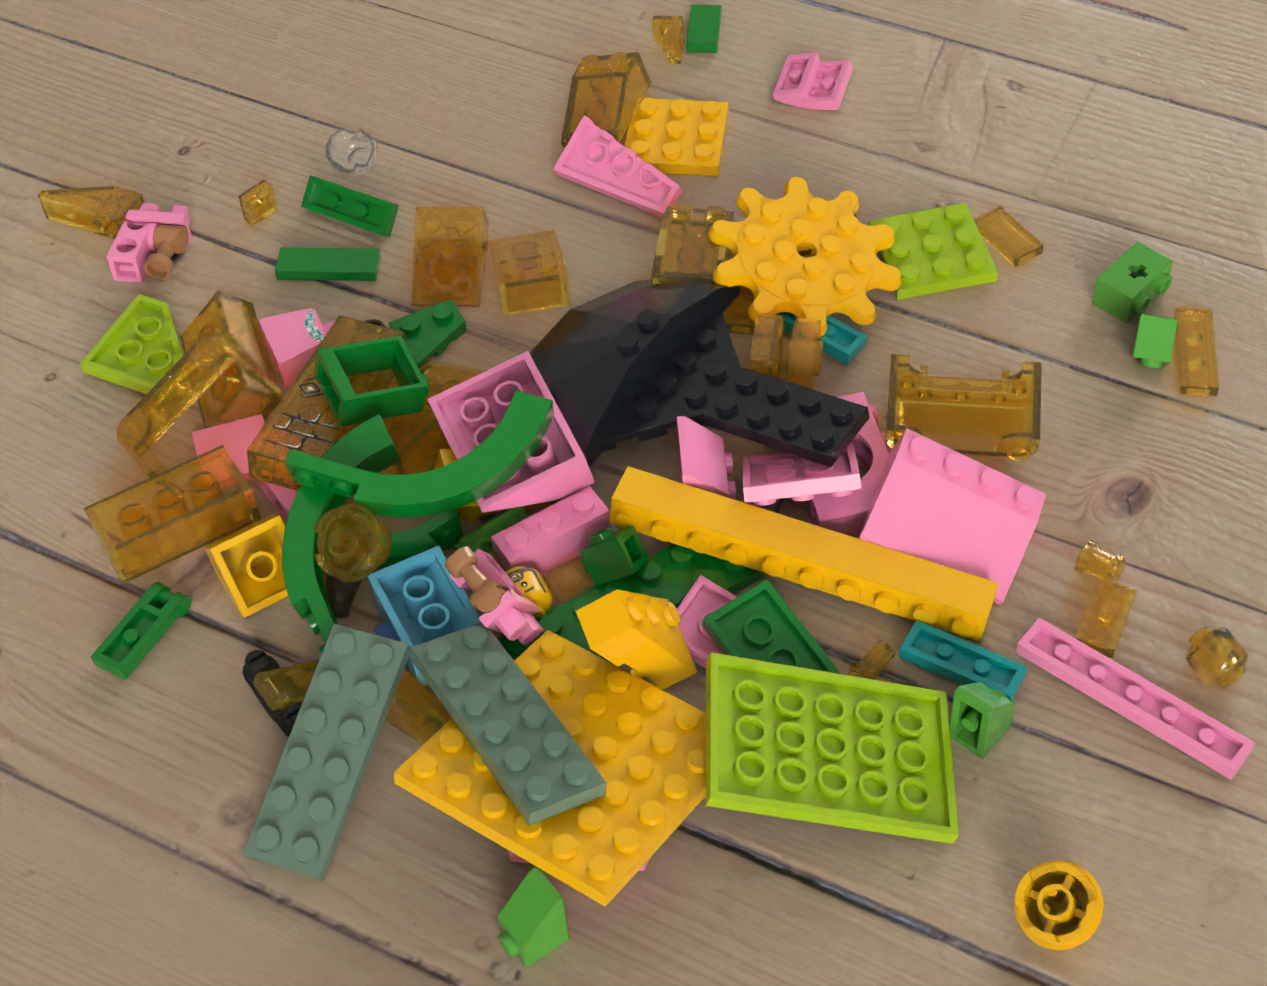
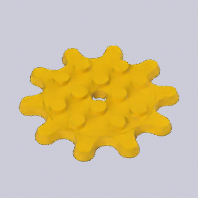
M801 177L790 178L783 188L784 197L779 199H769L753 188H744L737 195L735 202L736 206L743 212L745 219L739 222L717 220L709 228V239L717 245L725 246L733 254V259L720 263L714 269L712 275L714 282L728 287L744 286L750 289L754 294V300L748 308V315L757 323H767L776 314L789 312L799 318L802 332L812 338L825 335L827 331V318L834 313L845 314L859 325H870L875 321L876 310L874 304L866 296V293L872 289L895 291L900 288L902 283L900 271L894 266L881 262L876 256L879 251L893 246L895 242L893 229L885 224L868 226L860 223L854 216L859 209L858 196L852 191H843L835 199L829 201L819 197L815 198L810 194L806 181ZM811 249L813 256L805 258L799 255L798 251H808Z

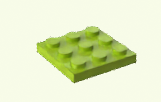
M966 202L868 221V226L885 224L894 231L895 242L893 246L879 251L878 256L881 262L896 267L901 273V286L893 291L897 300L997 281L998 270Z

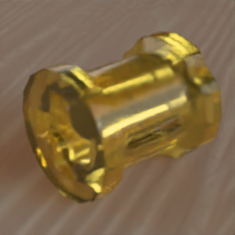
M1089 540L1079 553L1074 570L1079 573L1088 572L1102 579L1104 586L1112 588L1121 576L1127 558L1121 554L1116 557L1098 548L1097 542Z

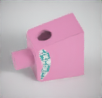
M312 308L258 320L264 343L284 387H288L315 373L318 349L331 347V344L348 338L342 319L322 325L316 310Z

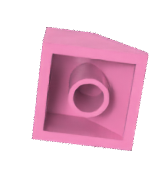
M678 416L677 429L681 483L736 500L735 481L727 480V475L733 474L732 453H724L723 438L685 416Z

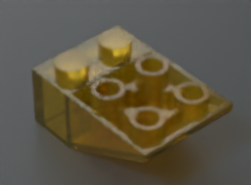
M416 207L411 306H434L453 299L457 307H480L488 251L489 220L483 207Z

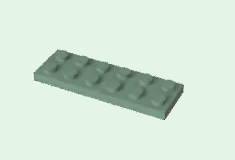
M482 622L411 647L412 662L529 826L606 794L607 782L496 636Z
M333 624L244 849V856L317 880H325L410 656L411 647L408 643Z

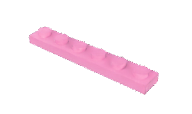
M1041 618L1037 619L1017 643L1016 653L1230 780L1233 779L1253 751L1255 742Z

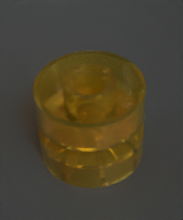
M758 314L752 339L749 370L780 379L781 372L786 373L787 382L814 390L816 376H820L823 361L824 341L821 340V320L796 318L791 329L790 339H788V337H785V321L783 316Z

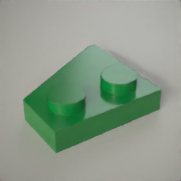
M453 299L388 322L392 336L401 335L407 348L413 350L416 365L420 372L424 370L423 363L433 354L436 356L441 355L447 349L449 343L457 340L467 331L465 319Z

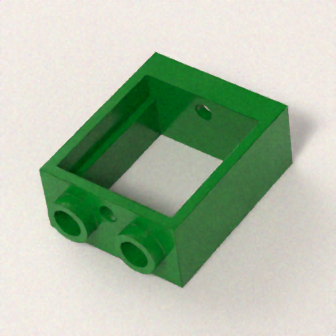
M401 335L321 348L317 351L314 376L339 427L363 423L380 414L382 419L423 412L425 397L429 395L430 391L429 382L426 375L421 374L416 365L413 350L407 348ZM391 369L400 387L355 394L347 376Z

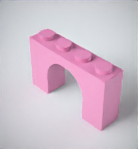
M864 392L838 397L866 406L869 410L870 418L851 441V443H854L856 458L863 462L869 470L860 479L861 489H855L852 494L840 497L831 496L830 493L815 494V497L809 500V519L811 524L852 537H858L861 534L890 452L887 434L880 432L878 428L877 410L874 405L868 404Z

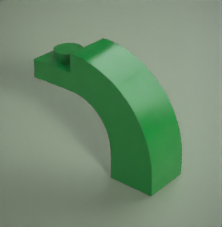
M353 508L336 519L328 537L327 547L328 551L344 567L358 575L367 577L369 574L438 545L442 551L449 549L457 543V538L463 536L460 515L455 509L435 514L420 525L409 530L388 532L371 526Z

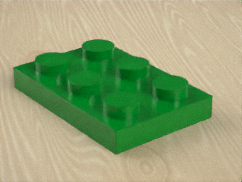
M767 579L703 619L702 626L724 655L839 674V670Z

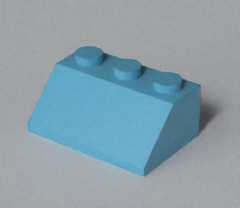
M439 545L367 575L373 603L383 622L389 621L398 640L408 643L410 647L481 622L478 619L479 615L475 608H472L470 599L464 589L456 585L450 577L451 574L444 567L447 559ZM410 653L407 661L408 669L418 688L424 687L428 683L412 662Z

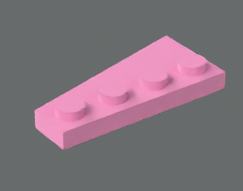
M585 115L553 168L557 176L664 219L669 217L682 194V190L677 183L650 163L644 162L635 152L621 145L611 134L604 129L601 130Z

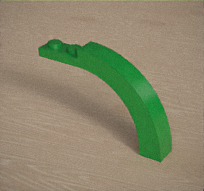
M515 390L508 410L501 422L478 447L455 462L427 472L403 475L375 473L293 449L289 450L285 465L290 475L293 476L292 479L299 484L314 487L316 483L330 487L329 490L343 497H351L352 494H355L354 501L360 512L388 517H421L440 514L472 503L496 490L509 480L528 461L545 436L554 416L553 401Z
M380 414L361 423L345 434L321 457L375 473H380L402 461ZM316 483L314 487L301 485L289 511L283 537L282 569L286 590L292 606L302 619L307 618L314 634L321 633L325 644L319 646L322 654L333 624H338L326 594L323 565L325 549L332 527L339 513L351 497L339 496L329 490L330 487Z

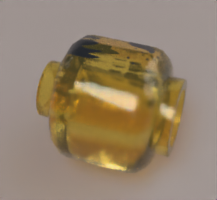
M1206 626L1189 638L1192 646L1188 649L1185 659L1205 685H1218L1222 689L1237 681L1247 672L1248 669L1245 667L1249 655L1229 629L1222 627L1212 631L1209 626Z

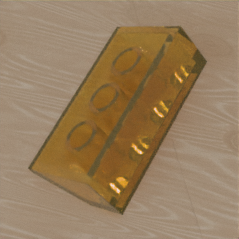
M217 290L180 336L204 427L209 428L261 413L265 420L278 407L282 397L253 303Z
M223 445L84 508L122 584L261 520L251 487Z

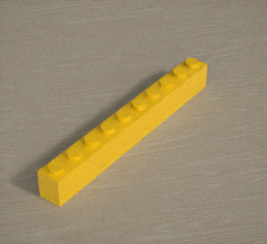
M627 466L611 498L610 523L621 528L633 525L636 532L655 537L660 541L683 546L697 553L711 555L735 565H742L766 573L772 577H779L801 584L809 589L823 591L847 601H854L878 609L884 613H891L913 621L919 620L959 637L969 638L978 642L982 640L999 586L998 582Z

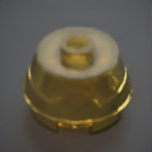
M344 504L327 511L319 519L314 529V533H318V553H314L316 562L325 573L341 581L355 582L364 579L379 569L387 561L391 552L392 538L386 523L367 508L358 504Z

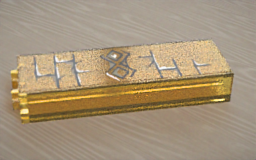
M339 315L247 449L249 477L298 491L302 484L292 479L293 476L290 475L285 465L289 450L293 449L322 457L339 439L361 424L339 427L314 376L318 349L399 335L402 336L405 342V332ZM391 369L347 376L355 394L387 389L395 377Z

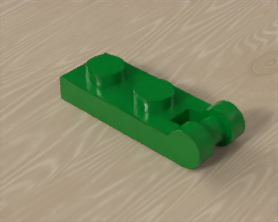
M160 582L153 583L91 655L94 665L126 680L175 620L187 614L192 602L190 596L181 592L174 594L170 592L168 586Z

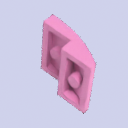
M817 52L788 55L773 91V98L784 104L800 108L839 110L853 71L850 60L820 62Z

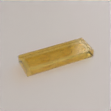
M1176 307L1174 319H1178L1175 336L1180 394L1217 396L1219 379L1212 309Z

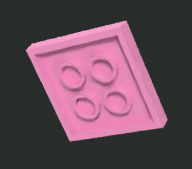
M850 443L832 467L787 452L743 456V494L745 503L753 502L756 506H766L775 503L776 499L791 497L793 501H806L813 499L815 494L830 493L831 496L840 497L852 494L855 489H861L854 443Z

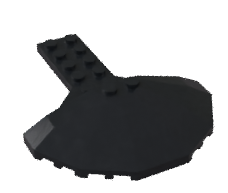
M708 273L634 281L570 309L529 353L583 452L589 467L602 452L617 448V442L635 437L641 442L667 435V429L677 426L678 416H685L699 425H706L832 467L870 418L869 410L866 406L741 367L723 315L724 311L740 294L739 286L728 287L716 284L712 274Z

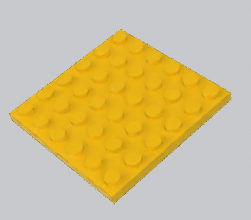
M547 630L514 661L607 782L606 794L529 826L453 718L394 771V783L606 907L706 796V713L637 676H631V673Z

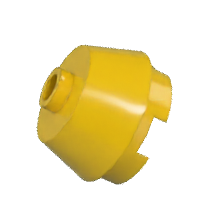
M1052 860L1035 866L1023 876L1015 893L1014 911L1020 928L1030 940L1048 949L1066 950L1083 944L1095 933L1103 916V896L1097 881L1085 868L1070 861Z

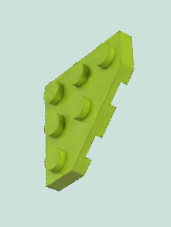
M142 294L137 295L80 363L83 373L168 403H172L190 380L168 303Z

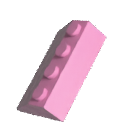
M528 351L427 399L457 460L478 447L494 431L508 410L515 390L553 401L554 416L538 448L509 480L496 490L477 500L482 513L560 500L595 483L583 452Z
M906 428L888 457L859 539L998 582L999 586L994 603L1001 605L1036 528L1046 494Z

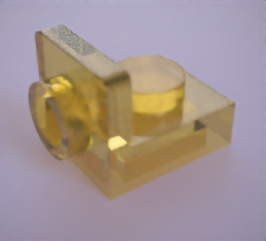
M653 16L654 43L662 44L663 51H668L669 64H681L685 42L683 16Z

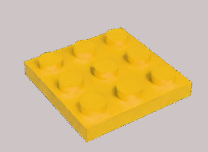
M634 97L624 147H628L644 162L650 163L665 174L719 176L729 114V102Z

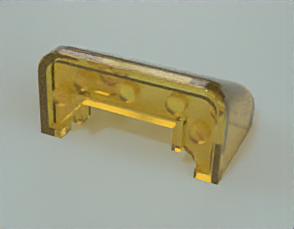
M891 354L886 443L894 448L907 428L960 454L1009 457L1013 460L1028 459L1037 452L1040 443L1042 362L1023 361L1022 370L1019 373L1010 376L1009 370H1002L1001 380L927 376V366L920 365V371L914 369L910 365V355Z

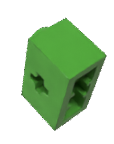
M1137 242L1096 279L1092 304L1128 323L1138 313L1143 314L1158 294L1163 295L1169 289L1173 279L1170 276L1173 260Z

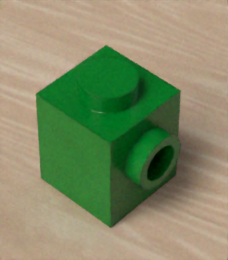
M633 525L612 532L610 527L601 529L593 533L589 537L591 542L579 551L582 556L583 567L591 576L595 586L632 575L649 560Z

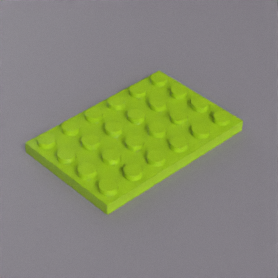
M711 652L706 661V806L953 844L959 836L947 692Z

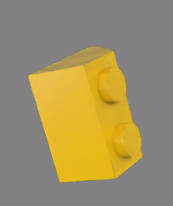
M271 514L203 547L221 584L242 618H246L288 597L282 569V546L285 525L280 515Z

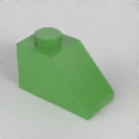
M1146 314L1138 315L1132 356L1140 358L1139 365L1161 368L1162 362H1171L1178 319Z
M981 682L959 686L954 691L950 722L951 739L983 759L1011 726L1015 703L1010 701L1003 692L991 689Z
M535 867L529 871L497 916L501 934L497 936L500 946L509 958L512 959L517 956L525 968L569 940L563 898L538 867Z

